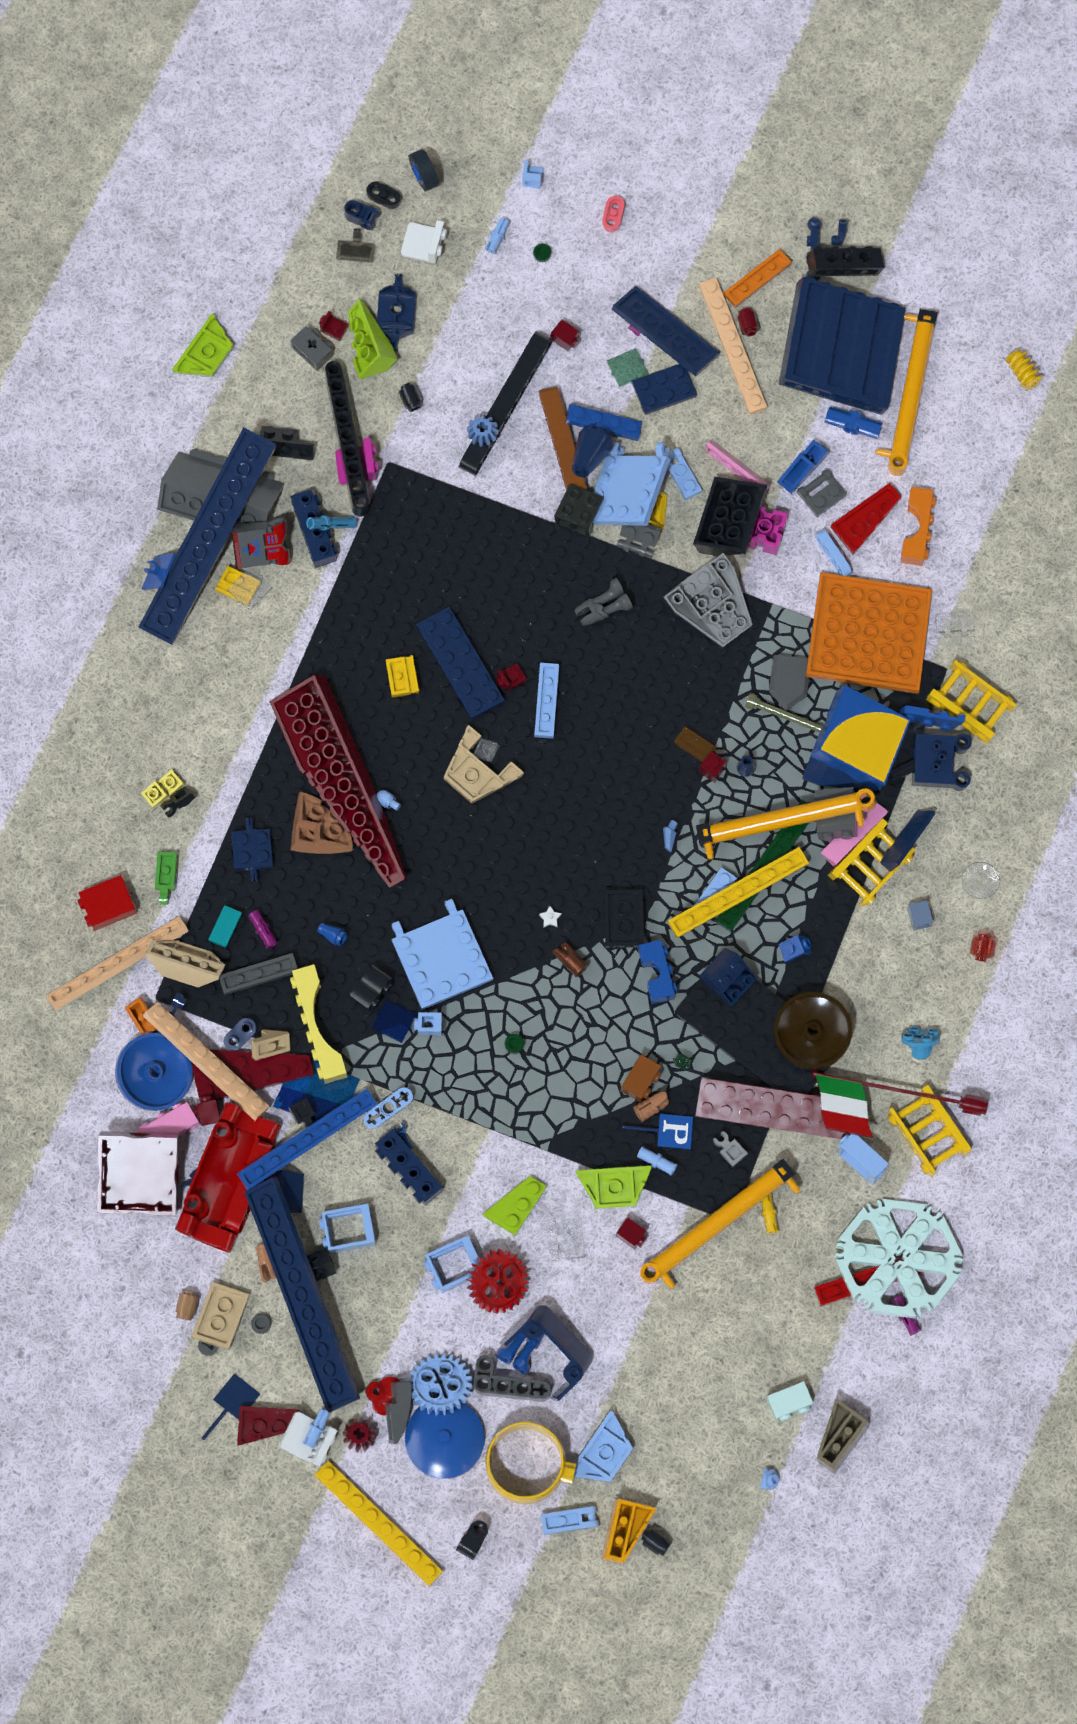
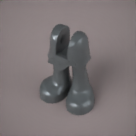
M614 578L610 581L608 591L578 605L575 609V614L581 616L591 610L592 613L580 621L583 626H588L608 618V615L619 610L628 611L633 606L628 596L624 594L618 579ZM615 598H618V599H617L616 601H614L613 603H611V604H609V605H607V606H605V607L602 606V604H604V603H606V602H608V601H610V600H613V599H615Z

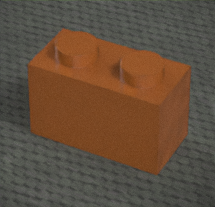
M640 1055L621 1086V1092L640 1103L644 1098L647 1100L652 1092L651 1085L653 1082L657 1083L662 1075L660 1072L661 1065Z

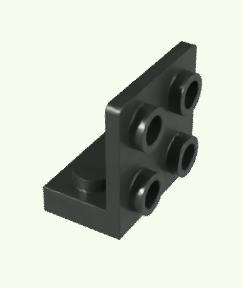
M569 484L554 515L555 523L590 537L592 522L602 504L603 497Z

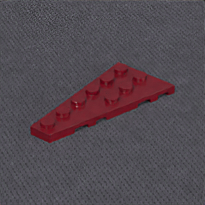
M209 1049L253 1091L314 1076L309 1055L277 1054L255 1060L252 1058V1052ZM191 1062L199 1099L200 1096L206 1094L216 1096L217 1100L229 1098L224 1091Z

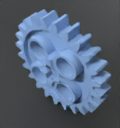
M435 1353L434 1359L427 1356L426 1362L420 1360L421 1366L414 1365L416 1372L410 1371L411 1378L408 1379V1381H411V1399H415V1406L420 1404L421 1411L427 1408L428 1414L435 1410L436 1416L439 1414V1411L446 1415V1410L448 1409L451 1413H454L453 1407L461 1409L460 1402L466 1404L465 1397H470L469 1390L473 1389L471 1384L472 1376H469L470 1370L466 1369V1364L460 1365V1358L453 1361V1355H450L447 1359L445 1353L442 1354L441 1358H438L437 1353ZM433 1370H436L440 1383L444 1386V1391L448 1398L444 1397L442 1389L439 1383H437V1379L435 1374L433 1373ZM444 1370L450 1371L448 1374L441 1373ZM425 1378H431L429 1382L423 1381ZM451 1387H457L454 1391L449 1390ZM434 1394L439 1395L437 1398H431Z

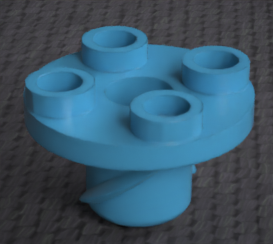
M911 1026L908 1028V1031L901 1035V1042L909 1046L913 1058L918 1060L927 1059L932 1051V1046L940 1042L939 1030L936 1028L920 1029L918 1026Z

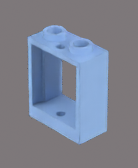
M846 1134L841 1139L838 1146V1155L873 1185L886 1172L889 1163L858 1135L851 1134L849 1136Z
M368 1204L322 1212V1218H319L321 1230L325 1229L326 1237H323L322 1240L324 1248L328 1249L329 1254L376 1245ZM362 1214L367 1240L333 1246L328 1220Z
M465 1236L425 1255L426 1261L423 1262L427 1272H432L434 1276L431 1279L436 1290L440 1289L441 1293L469 1282L466 1280L472 1278V1275L467 1274L443 1285L433 1260L464 1247L471 1264H478V1256L469 1236Z

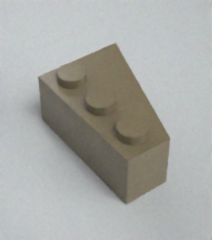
M835 1399L827 1429L817 1455L818 1463L833 1474L837 1472L870 1427L868 1420L838 1399Z

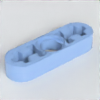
M822 529L815 533L817 542L828 558H831L830 561L838 573L842 576L851 575L852 570L826 530Z
M400 1088L365 1114V1125L372 1129L381 1126L412 1103L414 1099L412 1091L408 1088ZM401 1092H404L405 1094L409 1093V1100L400 1101L399 1104L401 1105V1107L398 1108L396 1102L393 1101L392 1098L395 1097L396 1100H398L402 1097L400 1094ZM388 1102L394 1105V1111L390 1114H386L383 1110V1106ZM380 1109L381 1114L385 1118L382 1120L380 1116L376 1119L377 1123L375 1125L373 1123L369 1124V1116L378 1115L379 1113L376 1110Z

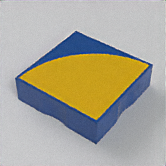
M844 685L835 693L827 713L825 725L818 735L810 757L833 769L845 772L854 780L877 791L886 784L911 719Z

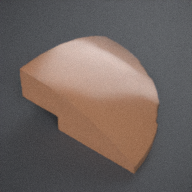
M299 792L292 830L291 850L315 854L352 851L353 844L350 833H347L331 810L322 805V800Z

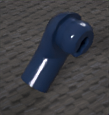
M846 219L839 220L838 236L833 235L831 237L832 245L841 246L843 244L848 226Z

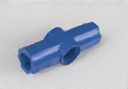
M829 407L824 422L843 428L846 433L850 434L851 432L852 435L862 434L874 439H878L883 425L881 422L865 418L863 414L857 411L846 412L833 407Z

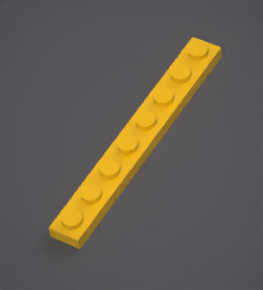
M800 847L673 917L667 923L676 938H679L807 866L809 862Z
M329 1461L314 1474L323 1485L429 1587L443 1573L426 1554Z

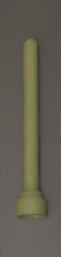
M752 693L749 694L745 707L751 710L752 708L762 709L819 733L824 727L760 701V698H757V695Z

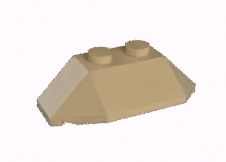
M177 940L152 941L145 955L161 976L195 987L218 980L225 968V964L213 952Z

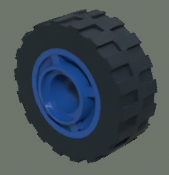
M420 149L409 154L408 157L412 171L423 191L426 192L439 186L437 173L425 150Z

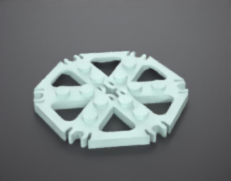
M882 1199L884 1207H882L881 1201L877 1200V1209H873L870 1203L867 1204V1211L864 1206L837 1240L836 1248L842 1249L843 1253L835 1254V1262L853 1301L856 1297H858L857 1305L861 1301H866L868 1303L865 1307L866 1311L873 1305L870 1313L916 1318V1315L921 1317V1308H925L928 1314L931 1313L930 1305L934 1311L959 1279L962 1268H956L955 1264H962L963 1255L944 1216L940 1221H938L941 1215L940 1212L936 1216H931L930 1212L933 1207L927 1208L928 1204ZM893 1209L914 1211L917 1214V1219L902 1238L890 1216V1211ZM868 1220L881 1245L854 1242L852 1235L863 1221ZM934 1229L942 1231L950 1248L947 1253L922 1251L919 1249ZM903 1253L902 1259L904 1261L902 1262L899 1260L895 1263V1255L899 1256ZM850 1263L879 1266V1268L864 1286H858L848 1266ZM917 1271L946 1275L947 1279L936 1294L929 1295ZM896 1278L908 1301V1304L904 1307L885 1305L881 1302L882 1296Z

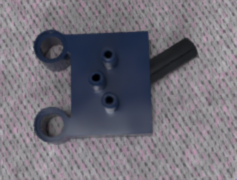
M915 734L913 737V760L890 771V778L893 781H897L912 773V786L953 788L956 791H963L970 784L971 778L965 771H959L953 776L954 752L957 754L966 753L971 747L972 740L967 734H960L958 736ZM963 740L966 743V747H959L957 741ZM956 778H963L965 785H959Z

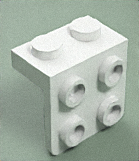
M437 220L435 227L413 222L409 223L401 255L436 264L437 257H440L442 253V240H445L447 229H444V222Z
M296 1412L279 1446L309 1464L320 1467L326 1460L327 1451L334 1443L338 1430L324 1426L322 1430L324 1433H321L313 1449L303 1444V1441L309 1432V1425H313L315 1420L300 1412Z

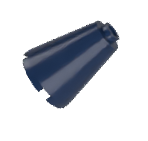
M587 426L580 430L572 463V471L576 476L587 477L612 452L614 441L605 430L601 428L598 430L592 429L593 426Z

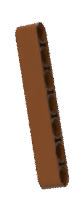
M554 386L539 390L540 401L551 434L554 450L556 451L565 488L567 490L569 484L587 490L584 478L576 476L572 471L575 446L569 425L566 423L567 418L558 388Z

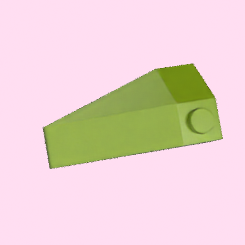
M359 299L348 310L350 331L354 332V341L351 344L353 349L356 348V357L353 358V364L359 379H364L386 372L397 361V357L380 326L364 302Z

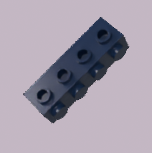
M312 489L291 495V503L314 568L336 562L335 555H338L335 544L331 545L330 538H332L330 529L326 531L309 529L306 525L309 517L318 518L325 516L324 512L318 509V505H320L318 495H313Z
M393 1129L375 1143V1153L381 1160L384 1158L389 1163L387 1167L394 1175L398 1173L402 1178L400 1179L402 1185L406 1189L410 1187L414 1192L412 1196L419 1204L422 1202L426 1206L443 1192L441 1184Z

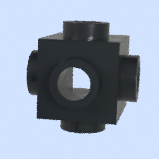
M327 1248L307 1255L316 1282L337 1273Z

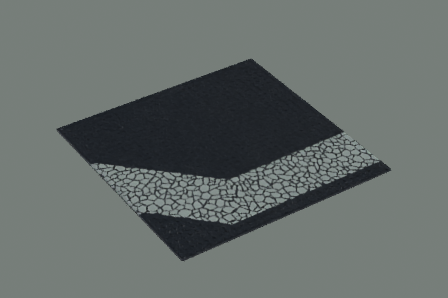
M389 462L384 468L369 503L368 513L361 521L289 690L313 675L326 677L376 794L381 790H386L394 795L396 802L401 804L398 811L392 807L390 809L381 807L393 836L406 880L389 888L376 871L373 863L366 858L364 851L353 841L354 838L352 836L353 850L350 852L315 854L291 850L292 830L299 792L312 795L320 800L322 799L315 787H312L308 782L309 779L299 770L276 718L187 922L188 932L181 936L180 942L213 952L225 964L222 974L293 953L298 969L315 965L321 986L315 1002V1022L325 1042L333 1050L341 1054L348 1075L392 1092H396L400 1088H408L412 1091L414 1095L413 1100L591 1169L651 1166V1171L643 1189L711 1215L747 1187L769 1128L695 1116L701 1077L764 1087L768 1086L674 1014V1011L701 979L699 975L724 948L739 954L758 978L757 980L785 1002L798 994L806 992L822 993L860 896L842 878L832 880L828 876L838 863L833 867L820 854L831 841L819 840L816 821L809 823L789 851L791 852L800 847L809 864L762 890L732 932H729L715 922L718 916L679 938H676L667 923L668 920L694 906L721 867L737 877L736 882L748 876L781 830L777 829L717 842L715 846H712L714 858L709 860L705 848H702L699 844L696 825L704 823L715 824L799 805L802 799L807 803L816 802L815 790L838 788L835 786L821 787L802 779L819 732L762 709L752 708L751 710L745 707L749 694L752 693L757 695L760 701L783 710L779 702L769 693L773 656L783 655L808 658L813 618L742 593L752 626L724 647H721L677 615L664 599V596L689 577L691 573L648 557L639 556V554L631 551H624L623 548L591 536L588 537L567 527ZM617 578L624 594L630 599L633 608L628 611H616L609 614V617L604 620L583 626L580 622L581 619L592 612L590 610L581 616H577L575 614L576 607L584 601L598 597L608 591L610 581ZM618 598L610 600L602 604V606L605 607L616 601ZM447 607H450L505 700V703L473 720L469 717L416 627L417 623ZM413 655L419 693L392 697L386 659L410 657ZM923 659L918 694L809 677L807 697L792 706L787 712L824 726L835 693L844 685L897 713L905 705L932 711L934 705L926 699L933 689L936 691L940 690L947 669ZM540 663L559 664L554 738L534 736ZM518 664L527 681L507 692L496 681V678H498L497 671L500 669L504 671ZM921 722L909 723L891 771L913 760V737L915 734H923L926 727ZM468 725L482 736L470 752L496 775H499L510 762L514 763L524 772L521 778L474 803L469 802L444 780V775ZM710 751L727 761L726 769L715 783L699 773L700 765ZM746 755L753 759L756 766L755 772L748 777L740 775L737 771V763ZM889 775L886 784L880 791H872L877 803L888 811L883 817L887 823L906 776L893 781ZM864 797L861 803L867 804L871 798ZM322 800V805L330 810L328 804ZM246 818H249V825L250 818H253L254 829H270L273 868L259 870L258 882H255V875L254 882H250V871L234 870L231 832L245 830ZM673 820L678 823L674 830L677 834L672 852H669L665 848L663 828L668 827L670 821ZM875 837L871 842L874 843L873 846L878 850L882 839ZM863 850L859 854L860 859L871 868L874 857L868 851L865 852ZM850 864L846 868L848 870L847 873L863 887L867 876L855 864ZM643 889L644 944L661 940L662 946L666 945L668 956L665 957L666 962L671 964L673 972L670 978L672 982L675 981L677 987L674 1000L651 1004L647 982L657 979L660 973L655 967L642 968L638 947L605 948L604 890ZM452 899L457 912L463 910L493 980L422 1010L392 943V939L396 938L392 929V923L399 921L405 934L448 916L449 913L445 906V901ZM224 905L242 912L240 921L227 948L208 940ZM549 907L554 912L561 913V916L557 919V927L552 925L544 927V920L539 914L547 912ZM255 910L260 911L261 916L266 924H269L270 931L278 942L272 948H266L260 935L256 934V929L248 917ZM324 922L328 925L343 928L348 933L345 943L342 946H334L323 935L318 933L321 923ZM796 935L806 936L811 942L812 954L802 955L790 962H785L778 944ZM564 942L588 964V968L579 977H575L552 953L556 948L562 951L561 945ZM374 965L392 978L391 984L393 986L387 994L383 993L379 998L381 1002L376 1009L372 1008L370 1011H367L352 1000L350 994L370 967ZM293 975L224 995L220 979L200 987H195L167 977L163 978L155 996L157 1001L171 1006L176 994L180 992L187 999L185 1005L180 1010L232 1029L241 1019L252 1018L256 1021L258 1027L257 1032L252 1038L262 1037L261 1030L288 1032L290 1037V1051L288 1052L296 1055H309L310 1060L314 1061L311 1050L315 1048L313 1042L309 1043L306 1032L309 1031L307 1024H303L301 1013H304L302 1006L298 1007L295 997L299 994L297 988L293 989L290 980ZM418 1012L442 1013V1036L418 1035V1030H414V1018H418ZM431 1023L425 1024V1028L432 1027ZM245 1024L243 1027L245 1031H249L250 1029L249 1025ZM511 1034H518L524 1040V1048L518 1054H510L505 1049V1039ZM640 1055L661 1065L660 1072L662 1075L657 1083L653 1082L651 1085L652 1092L649 1097L663 1091L667 1093L669 1104L643 1122L639 1120L633 1109L640 1102L621 1092V1086ZM401 1092V1093H400L402 1096H405V1097L408 1098L409 1093H406V1094H405L404 1092ZM660 1114L693 1117L691 1150L657 1147L658 1132L622 1129V1126L659 1128ZM722 1131L728 1135L729 1142L735 1139L748 1153L734 1167L720 1154L723 1148L716 1146L713 1142L714 1138L719 1142L724 1141V1137L721 1135ZM644 1146L656 1154L660 1153L663 1155V1158L677 1164L674 1173L669 1175L659 1168H653L650 1163L637 1158L641 1147Z

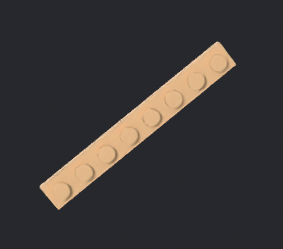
M717 278L699 283V288L749 415L766 410V402Z
M178 916L47 994L46 997L56 1011L145 958L146 951L152 941L175 940L187 933L188 929Z
M159 1002L144 1013L143 1017L253 1120L256 1121L269 1109L270 1106Z

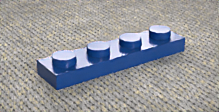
M573 404L569 405L566 419L567 424L582 428L593 426L592 429L596 430L601 428L610 435L634 441L639 439L642 424L640 421Z

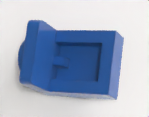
M796 935L778 944L785 962H790L802 955L812 954V945L806 936Z

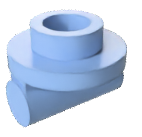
M764 1468L760 1488L773 1490L779 1483L778 1473L775 1470Z

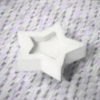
M549 907L547 912L541 913L539 916L544 920V927L549 925L557 927V919L561 916V913L554 912Z

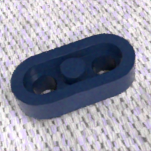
M252 1018L241 1019L224 1037L225 1047L230 1051L241 1049L257 1032L256 1021ZM245 1024L249 1025V1031L244 1030ZM231 1038H234L236 1040L235 1045H232L230 1043Z

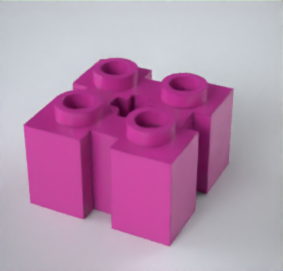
M761 507L748 548L755 549L757 545L763 547L762 552L777 555L788 514L773 510V513L770 514L766 512L765 507Z

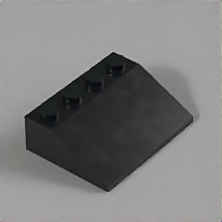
M714 476L693 542L697 551L701 554L719 556L722 553L725 555L746 554L767 485Z

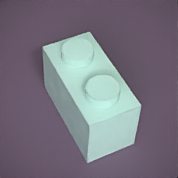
M804 1382L768 1395L766 1398L775 1421L780 1419L781 1422L791 1419V1415L799 1412V1415L809 1412V1407L813 1405Z

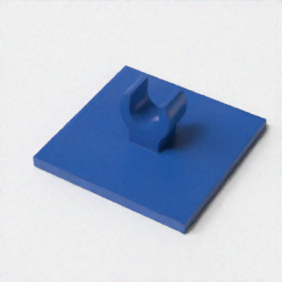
M175 553L154 556L153 560L147 561L151 566L150 569H143L148 574L142 590L163 588L175 558Z

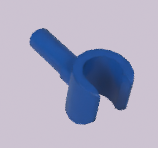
M401 1123L402 1131H397L394 1126V1131L412 1149L413 1147L406 1135L407 1130L404 1123Z

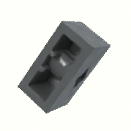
M307 326L290 340L291 348L316 371L333 357L331 345L327 341L323 342L319 338L318 333L314 329L310 330Z

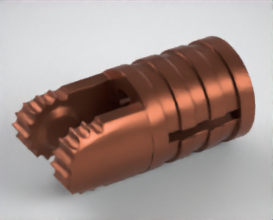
M564 942L561 945L562 951L556 948L552 953L575 977H579L588 968V964Z

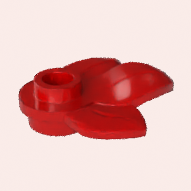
M384 1377L380 1382H372L366 1387V1396L372 1401V1408L376 1413L383 1416L386 1415L385 1403L393 1402L391 1382H399V1379ZM374 1388H377L379 1390V1394L377 1396L373 1394Z

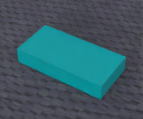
M224 905L208 940L227 948L240 921L242 912Z

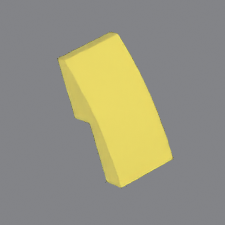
M171 769L158 782L154 781L141 794L154 808L185 784L174 770Z

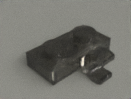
M354 228L353 242L338 240L336 260L373 263L375 244L361 242V229Z

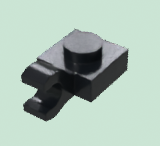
M184 786L169 796L171 799L163 802L160 807L163 810L170 807L165 812V815L169 818L175 814L177 807L180 809L189 805L195 797Z
M306 1098L288 1107L297 1125L303 1122L306 1128L313 1123L311 1117L315 1113Z

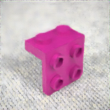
M363 438L364 446H359L358 450L365 482L376 481L375 472H379L378 462L373 459V455H377L375 444H371V438ZM337 449L335 456L339 484L345 485L346 479L340 450ZM350 453L347 454L348 457L354 456L353 454H350ZM356 470L349 471L350 473H357Z

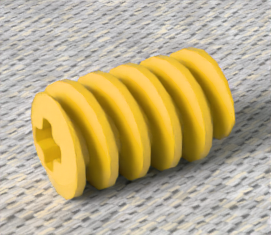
M1016 350L1005 359V362L1009 364V368L1013 370V374L1021 382L1020 385L1025 388L1024 391H1028L1040 383L1043 375L1036 376L1040 371L1039 369L1032 370L1036 364L1032 363L1029 365L1032 358L1025 359L1028 354L1027 351L1021 352V350Z

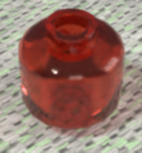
M978 933L977 936L972 937L970 954L975 956V960L986 962L987 959L994 957L997 942L991 935Z

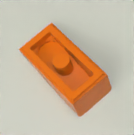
M139 997L126 1006L125 1010L141 1035L153 1033L157 1029L143 1017L149 1007Z

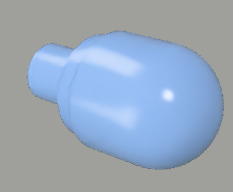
M381 790L377 793L381 806L388 809L392 807L396 811L399 810L401 804L395 801L396 798L393 794L386 790Z

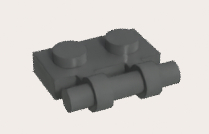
M650 524L648 526L622 525L619 536L625 537L626 541L619 539L617 547L623 548L627 552L638 553L642 557L652 558L654 551L648 549V546H656L661 528ZM632 540L642 543V547L632 544Z

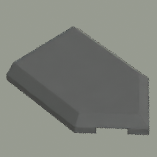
M783 655L773 656L769 693L785 711H788L792 706L807 697L809 677H806L808 658Z

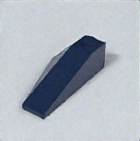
M810 757L802 777L803 780L821 787H853L857 790L869 789L875 791L854 780L845 772L833 769Z

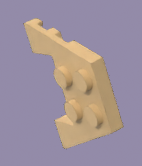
M468 725L444 775V780L469 802L474 803L521 778L524 772L514 763L510 762L499 775H496L470 752L482 736Z

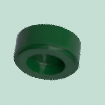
M543 243L536 245L533 249L534 259L541 263L547 262L551 258V248Z
M511 1034L505 1039V1049L508 1053L518 1054L523 1050L524 1040L520 1035Z

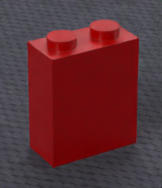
M121 875L78 892L80 898L77 901L80 909H85L87 916H84L87 926H92L94 931L137 914Z

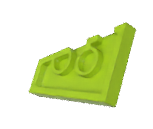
M529 1176L483 1213L482 1216L516 1236L547 1186Z

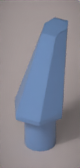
M673 820L670 821L668 827L663 828L665 848L669 852H672L677 834L674 830L678 823Z

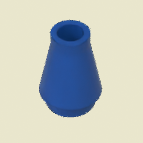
M324 922L318 928V933L323 935L334 946H342L347 939L348 933L343 928L328 925Z

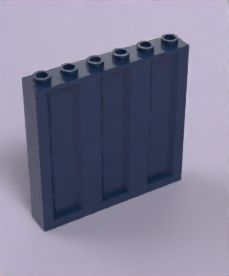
M802 277L796 284L778 385L882 415L889 407L906 308L901 307L897 303L885 302L881 298L866 296L861 292L849 291L845 287L832 286L829 282H819L812 277Z

